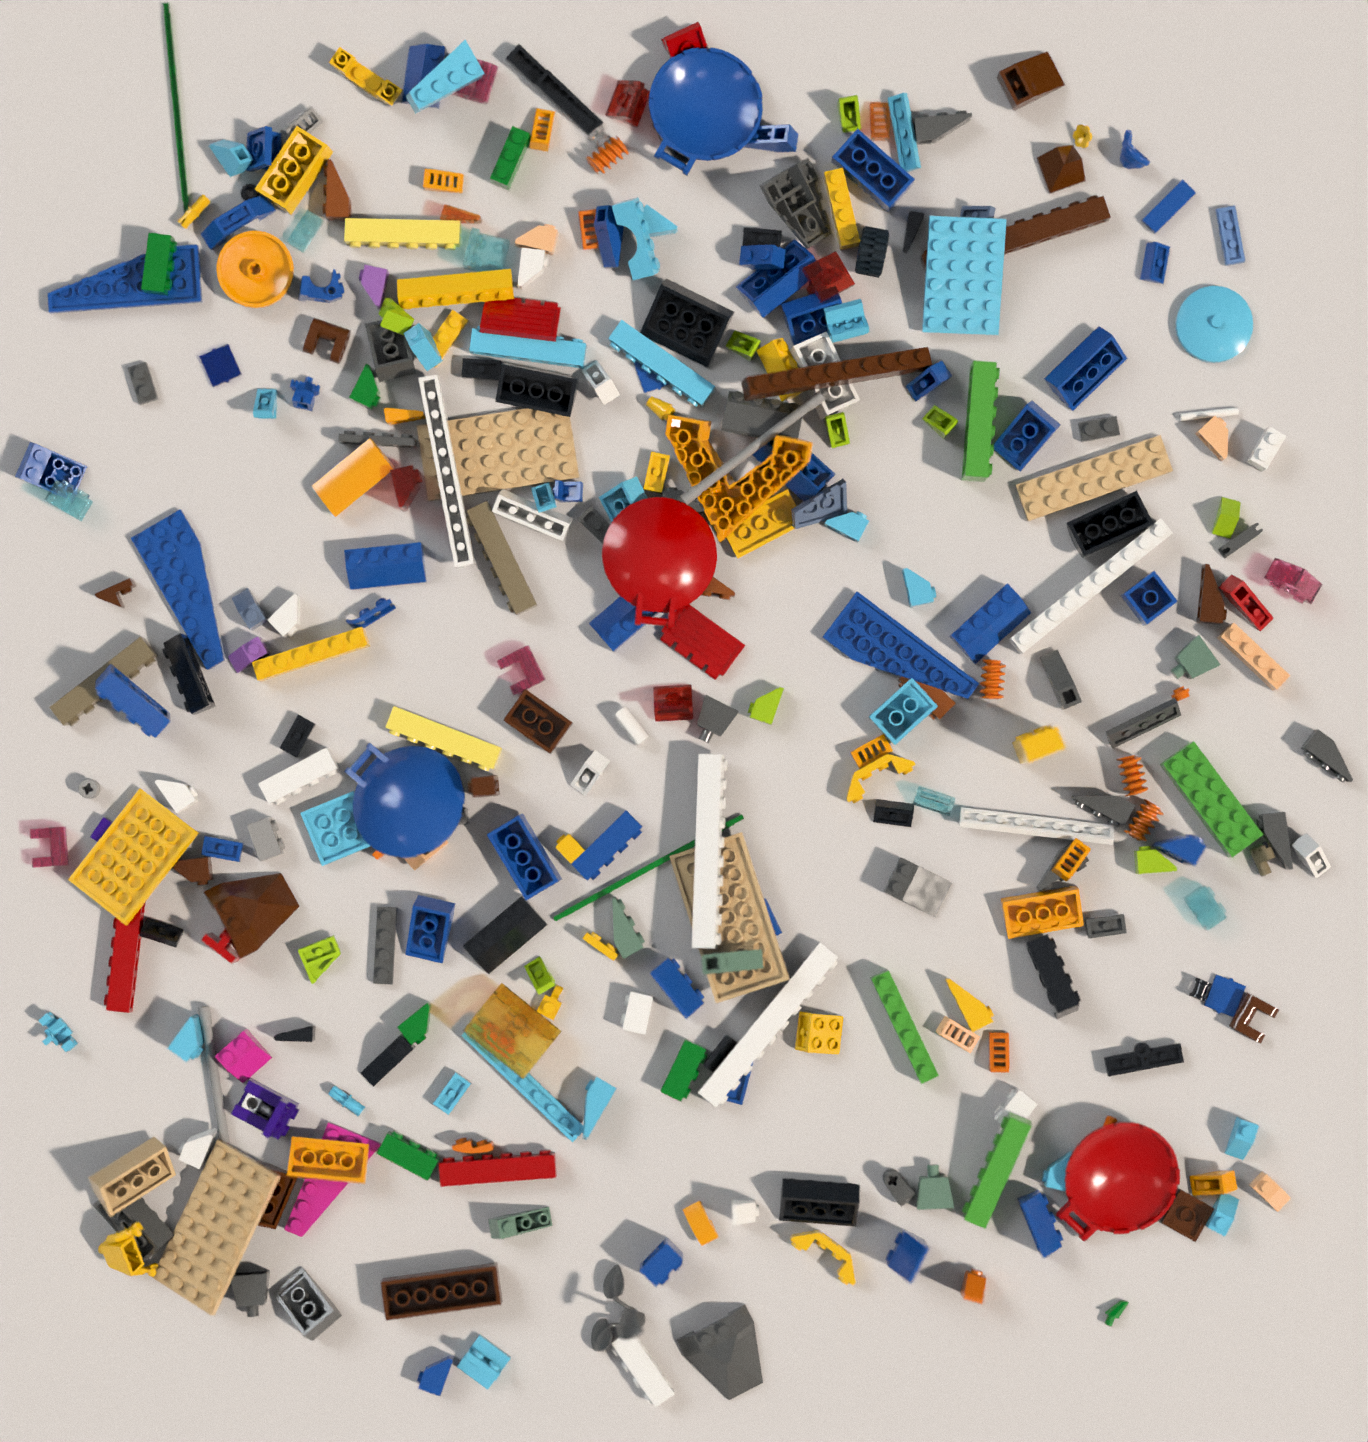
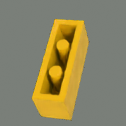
M783 338L772 340L756 350L767 373L798 368L797 362L793 359L788 344ZM802 392L780 395L779 398L781 401H786Z

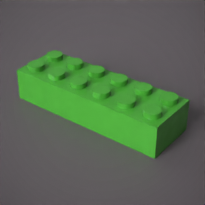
M973 361L970 366L961 480L985 482L992 475V463H989V460L994 452V444H991V439L995 436V425H992V420L996 418L997 406H994V401L998 397V387H995V382L999 379L1000 368H996L997 362Z
M1194 741L1189 742L1159 764L1227 857H1234L1263 835Z

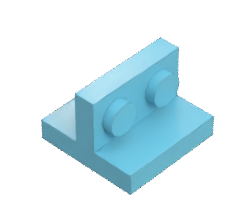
M861 299L824 308L828 335L832 343L870 332Z
M480 1334L459 1362L457 1368L488 1390L492 1383L500 1376L501 1371L511 1357Z

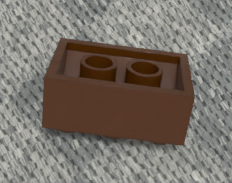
M257 1161L281 1176L258 1223V1226L276 1230L297 1178L288 1177L287 1171L277 1166Z

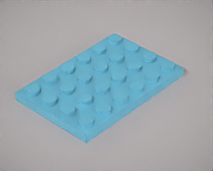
M929 216L922 332L999 335L1007 219Z

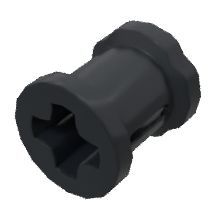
M1196 978L1195 987L1189 996L1205 1002L1207 990L1212 984Z

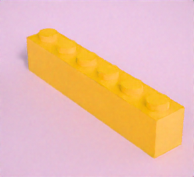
M511 269L397 279L399 306L402 309L514 299Z
M359 627L254 661L252 665L257 680L264 681L370 647L365 629Z

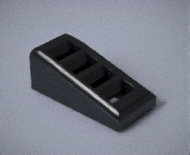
M909 212L902 250L904 253L909 251L924 218V213Z
M312 1025L280 1033L274 1036V1040L313 1042L315 1040L316 1027Z

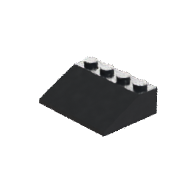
M666 278L660 285L640 333L648 339L708 368L728 328L734 311Z

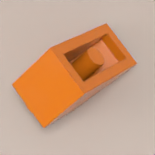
M977 1269L966 1270L960 1290L963 1299L979 1304L983 1303L987 1278L985 1275H982V1271Z

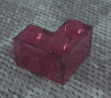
M1278 558L1274 559L1264 577L1270 582V587L1278 591L1280 588L1284 589L1285 593L1293 596L1292 599L1301 604L1303 602L1312 604L1323 585L1306 569Z

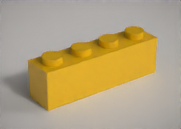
M839 168L826 171L823 178L840 251L859 247L860 239L844 170Z

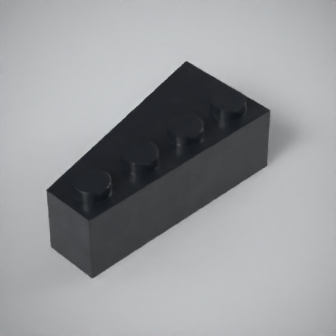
M1048 934L1027 942L1026 948L1036 971L1040 973L1038 975L1042 986L1047 989L1046 993L1049 1003L1056 1009L1054 1013L1056 1019L1078 1011V1002L1081 999L1077 990L1073 991L1070 985L1073 984L1070 974H1065L1063 966L1065 964L1061 955L1057 956L1055 952L1057 946L1054 939L1049 938Z

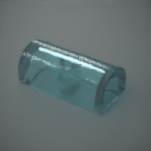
M918 786L913 800V805L947 816L950 815L955 803V797Z

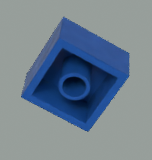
M1155 571L1148 574L1121 595L1143 626L1149 624L1178 602Z
M666 1237L640 1264L639 1271L655 1287L659 1284L663 1285L670 1278V1272L672 1270L677 1271L683 1264V1252Z

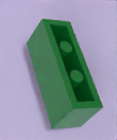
M512 126L490 176L492 184L509 191L530 143V133Z
M148 233L141 290L144 293L168 296V291H171L172 279H170V273L174 271L175 265L172 258L173 253H176L177 242L172 235Z
M685 1038L660 1092L680 1102L683 1098L687 1099L691 1088H689L691 1080L696 1081L700 1072L697 1068L700 1063L704 1064L707 1058L706 1048Z
M394 1130L386 1134L376 1153L426 1181L429 1180L440 1159L435 1151L420 1148L418 1142L411 1139L407 1141L403 1139L401 1133Z

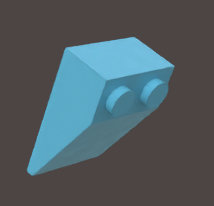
M911 678L877 708L869 718L896 745L938 706Z

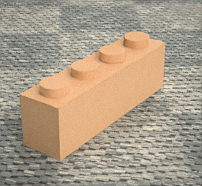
M1235 623L1229 624L1217 637L1272 691L1277 690L1290 677L1277 662Z

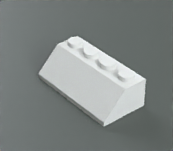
M827 331L799 343L789 350L793 359L797 362L798 368L841 361ZM853 384L807 391L809 397L820 391L826 399L815 408L821 420L825 419L826 416L837 414L860 401Z

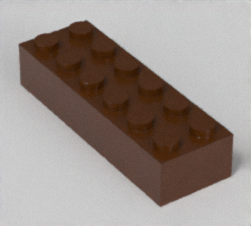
M498 1262L387 1277L381 1280L386 1321L501 1305L503 1301Z

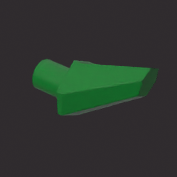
M1121 1300L1107 1310L1105 1313L1108 1316L1105 1324L1112 1327L1115 1318L1119 1319L1129 1302Z

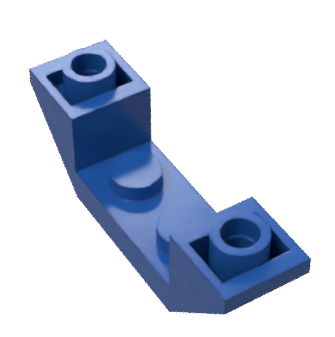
M264 196L248 199L214 219L202 231L201 235L209 249L213 250L226 242L225 237L256 218L261 221L276 212V210Z

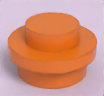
M1182 686L1173 690L1174 694L1171 697L1175 698L1176 701H1180L1190 696L1188 692L1190 690Z

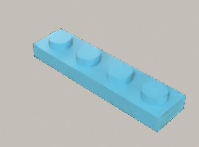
M901 93L889 97L888 104L899 164L906 172L921 168L908 94Z

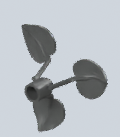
M615 1265L605 1277L603 1291L606 1298H613L614 1301L626 1309L623 1310L619 1323H610L608 1325L607 1319L601 1318L594 1324L591 1333V1343L594 1351H604L610 1346L612 1341V1331L610 1328L617 1326V1336L621 1340L633 1339L644 1332L642 1327L645 1324V1314L635 1311L633 1307L618 1299V1296L622 1295L624 1290V1278L619 1265Z

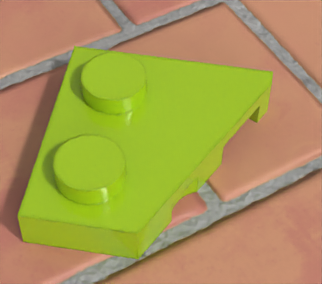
M334 935L298 949L311 984L315 983L341 954Z

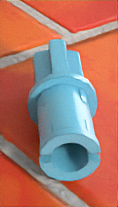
M333 1086L329 1091V1095L341 1103L342 1107L345 1106L357 1115V1117L364 1110L365 1106L337 1086Z

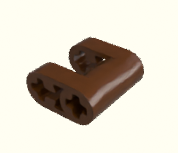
M314 318L303 345V352L313 355L319 338L334 342L330 361L340 364L350 338L351 330Z
M1246 993L1229 1027L1261 1044L1265 1035L1250 1027V1022L1257 1009L1273 1018L1276 1017L1279 1009L1250 993Z

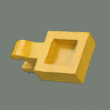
M556 985L551 996L545 994L536 1012L554 1020L562 1005L558 998L563 987Z

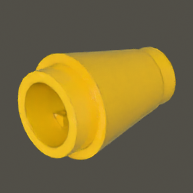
M653 396L646 403V406L662 421H667L668 414L674 415L675 408L672 404Z

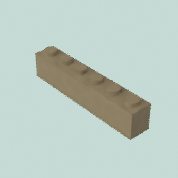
M485 501L466 510L468 516H466L470 527L474 525L476 530L474 536L478 544L482 543L485 548L482 553L486 561L490 560L493 565L490 570L494 578L498 577L501 582L498 587L502 595H507L509 599L507 606L510 612H515L516 615H519L538 606L492 512L489 502Z
M139 637L49 708L63 726H73L80 720L79 717L85 713L87 715L93 711L95 704L99 701L102 703L107 700V698L105 700L96 693L95 680L110 664L128 678L134 679L141 673L139 670L144 666L146 668L151 666L156 661L155 658L158 655L144 637Z

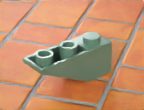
M614 897L612 899L614 943L623 959L644 948L642 943L645 940L640 932L636 934L633 928L635 923L630 915L627 917L623 910L626 907L622 900H617Z
M762 949L701 955L703 975L764 969Z
M549 1207L488 1219L492 1239H504L553 1226Z

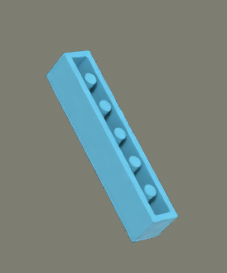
M623 320L620 321L608 338L611 343L610 346L618 352L622 350L626 353L625 357L633 363L637 361L642 364L641 369L648 374L651 372L656 374V379L664 385L666 383L673 387L672 391L679 396L683 394L688 397L687 401L695 407L698 405L702 407L715 390L713 384Z
M477 326V329L472 328L469 351L471 354L584 369L587 345L581 339L566 341L564 337L557 336L556 342L480 333V326Z

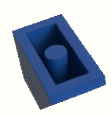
M940 361L906 385V388L914 400L918 401L945 383L952 375L943 361Z
M449 1355L426 1366L424 1372L420 1371L417 1382L420 1383L418 1389L440 1396L454 1356Z

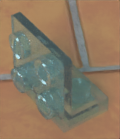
M472 227L463 260L464 269L476 272L503 270L510 240L483 234L480 232V229Z

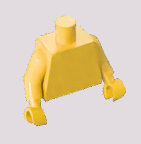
M139 1222L132 1224L130 1229L127 1228L108 1235L106 1240L99 1245L98 1252L104 1255L110 1268L129 1276L144 1275V1273H148L150 1277L156 1275L158 1264L152 1263L148 1266H143L144 1261L134 1239V1236L142 1235L139 1229L144 1230Z

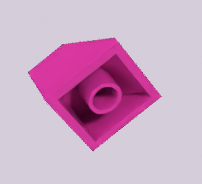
M248 1029L241 1032L215 1055L223 1067L242 1083L246 1082L272 1059V1056Z

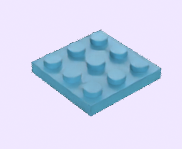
M355 791L300 813L322 866L370 847L359 833L353 816Z

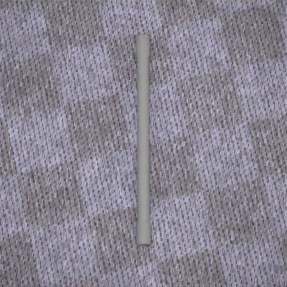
M820 391L816 392L792 413L680 497L686 505L691 503L711 485L775 438V435H779L810 410L826 400Z
M210 1006L199 1007L198 1012L205 1043L219 1139L230 1145L218 1063L215 1057L216 1051Z

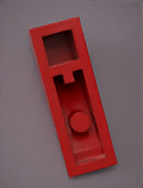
M1231 574L1218 587L1228 601L1258 631L1261 632L1273 619V616L1242 579Z

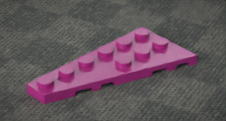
M328 1122L322 1136L323 1140L369 1144L368 1160L382 1144L331 1122ZM305 1179L284 1230L303 1237L348 1183Z

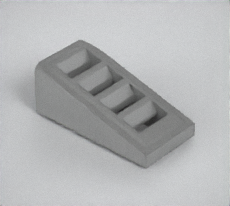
M310 106L280 130V132L288 140L292 134L290 130L293 132L296 128L295 126L298 125L310 134L323 120L314 108ZM308 114L312 117L315 123L312 124V122L307 117ZM302 120L305 121V123L308 125V128H306L305 125L301 122Z

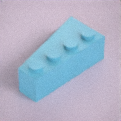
M464 40L407 94L406 98L415 114L481 79L485 74L467 41Z

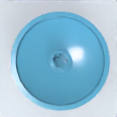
M1208 286L1193 292L1182 303L1176 316V333L1180 344L1191 356L1203 362L1220 363L1234 358L1246 347L1253 331V317L1248 304L1238 293L1222 286Z

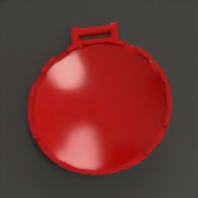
M653 497L634 502L614 518L604 537L602 563L604 572L615 592L636 607L635 625H661L673 629L675 610L691 604L710 584L717 563V548L709 525L696 510L675 499ZM642 611L668 613V618L642 616Z
M1116 1122L1094 1130L1081 1140L1069 1158L1065 1172V1189L1068 1201L1058 1210L1056 1216L1060 1220H1064L1077 1232L1082 1241L1089 1239L1097 1230L1112 1232L1113 1234H1130L1131 1231L1143 1230L1151 1226L1169 1210L1175 1200V1193L1180 1183V1169L1173 1148L1157 1131L1139 1123ZM1072 1211L1087 1224L1085 1228H1082L1069 1215Z

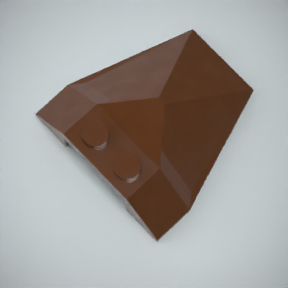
M282 873L224 882L203 892L211 908L215 909L231 938V944L240 959L257 951L300 907Z

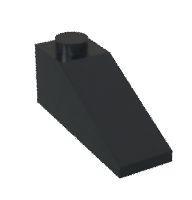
M401 1034L361 1074L374 1087L416 1047L414 1044L411 1045L404 1035Z

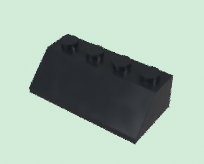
M503 363L495 402L571 417L579 377Z
M178 634L164 642L165 648L162 650L165 658L171 662L172 666L169 668L173 677H177L179 682L176 684L177 689L185 697L184 706L186 711L196 715L216 707L188 636Z
M522 895L466 942L463 947L490 974L548 924Z
M783 1178L779 1221L856 1227L860 1202V1184Z

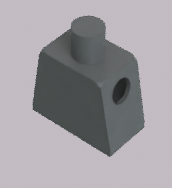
M706 695L697 721V725L703 728L698 739L709 744L713 734L721 737L739 711Z
M270 1270L235 1273L231 1280L237 1307H247V1317L259 1316L258 1306L265 1305L267 1302Z

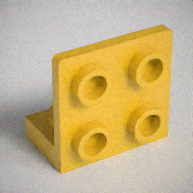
M799 1011L795 1050L838 1055L840 1053L843 1016Z

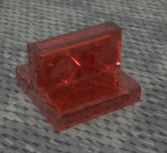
M618 80L605 116L610 119H620L633 127H638L650 91L644 88L645 84L641 81Z
M836 251L802 269L809 281V285L806 288L808 294L815 293L821 303L855 285Z
M692 684L653 687L655 722L694 720Z

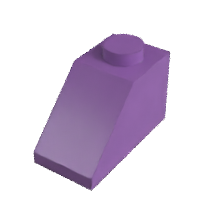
M365 265L364 270L361 269L359 281H361L362 286L376 307L380 309L384 301L389 271L384 268Z
M257 636L240 646L228 658L236 672L239 673L250 667L252 662L270 655V652L262 638Z

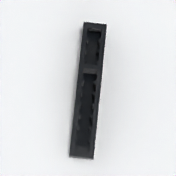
M520 44L506 57V61L590 137L604 123Z

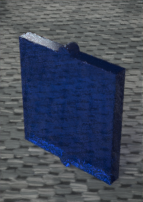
M229 344L218 349L213 348L211 352L199 356L212 387L224 382L229 383V380L242 375Z

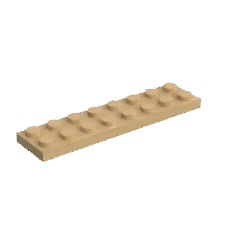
M1161 435L1017 484L1015 487L1027 521H1031L1170 473L1173 469Z

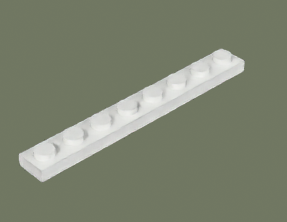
M963 807L960 810L959 827L1067 840L1077 838L1084 842L1113 845L1114 825Z

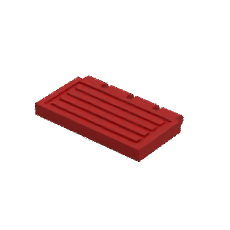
M516 297L506 301L484 302L480 333L556 342L561 307H558L557 302L545 301L544 305H541V300L526 299L525 303H522V298Z
M690 604L675 611L673 629L664 626L661 630L664 633L660 638L662 642L670 648L674 642L678 643L674 651L685 659L690 653L693 654L689 661L700 670L705 665H708L709 667L705 673L714 680L719 675L724 676L745 647L742 642Z

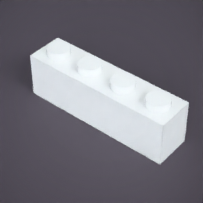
M504 489L498 494L492 510L496 514L561 541L566 537L573 518L552 509L538 513L535 502Z
M324 748L258 784L268 803H274L276 806L286 801L284 797L290 794L293 797L301 793V788L307 785L310 788L318 784V779L324 776L327 779L335 775V770L339 769V766L330 749Z
M618 1336L612 1339L611 1344L613 1346H611V1350L616 1356L622 1358L624 1369L627 1372L631 1371L635 1377L633 1378L634 1383L638 1388L642 1387L645 1391L644 1397L649 1404L653 1403L657 1407L675 1394L674 1388L638 1336L630 1340H621Z

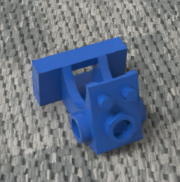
M333 269L331 283L326 287H317L310 280V276L302 275L298 300L323 303L341 300L342 294L345 292L342 282L339 283L338 281L341 278L340 273L336 274V270Z

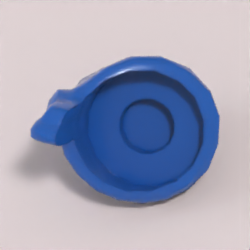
M1126 130L1120 153L1121 164L1126 169H1140L1148 166L1150 160L1131 144L1132 131Z

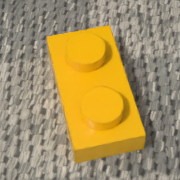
M651 452L643 490L662 494L670 455Z
M592 931L591 934L587 932L582 939L614 961L618 956L617 948L609 942L607 945L601 942L602 937Z

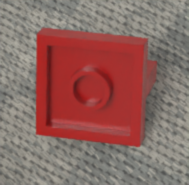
M699 22L661 39L670 58L691 48H708Z
M224 929L219 937L211 932L205 934L201 941L231 964L239 961L240 958L231 947V938L226 929Z

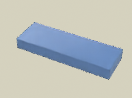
M1236 207L1218 208L1215 212L1225 266L1244 263L1245 256Z

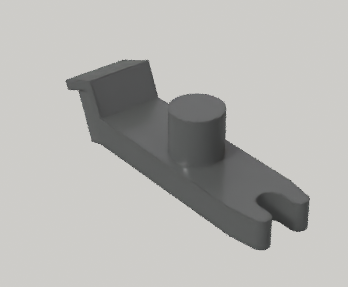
M1259 523L1251 525L1218 549L1224 559L1263 531V529L1256 530Z

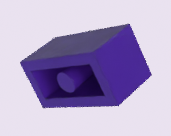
M103 817L90 837L98 842L113 821Z

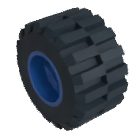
M869 226L864 227L855 265L856 274L880 277L888 246V230Z

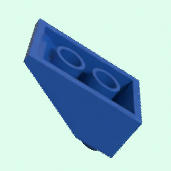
M1032 400L994 443V450L1021 472L1061 424Z
M422 895L417 896L412 908L405 955L443 963L456 903Z
M904 1229L902 1233L899 1232L894 1241L896 1245L893 1250H889L885 1260H887V1266L909 1283H912L929 1247L923 1238Z

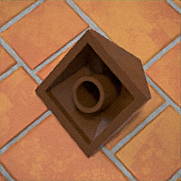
M1073 145L1056 147L1037 157L1049 194L1086 181L1082 158Z

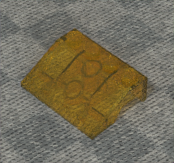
M503 983L498 986L463 1029L466 1034L522 1079L526 1077L561 1033L560 1029Z

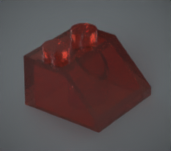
M413 465L390 470L398 505L403 512L408 510L421 488L420 483L423 482L421 472Z

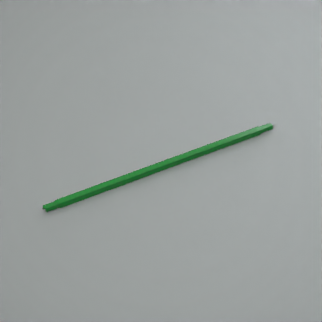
M168 2L163 3L181 194L185 213L189 209V197L172 23Z
M741 814L727 821L722 831L743 820V815ZM696 839L564 910L562 913L554 916V920L558 921L669 861V856L691 849L695 846Z

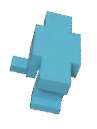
M49 1012L38 1020L42 1026L48 1027L44 1031L48 1037L42 1041L46 1046L51 1041L56 1046L62 1043V1049L67 1052L78 1044L71 1035L73 1031L62 1018L57 1019L52 1012Z

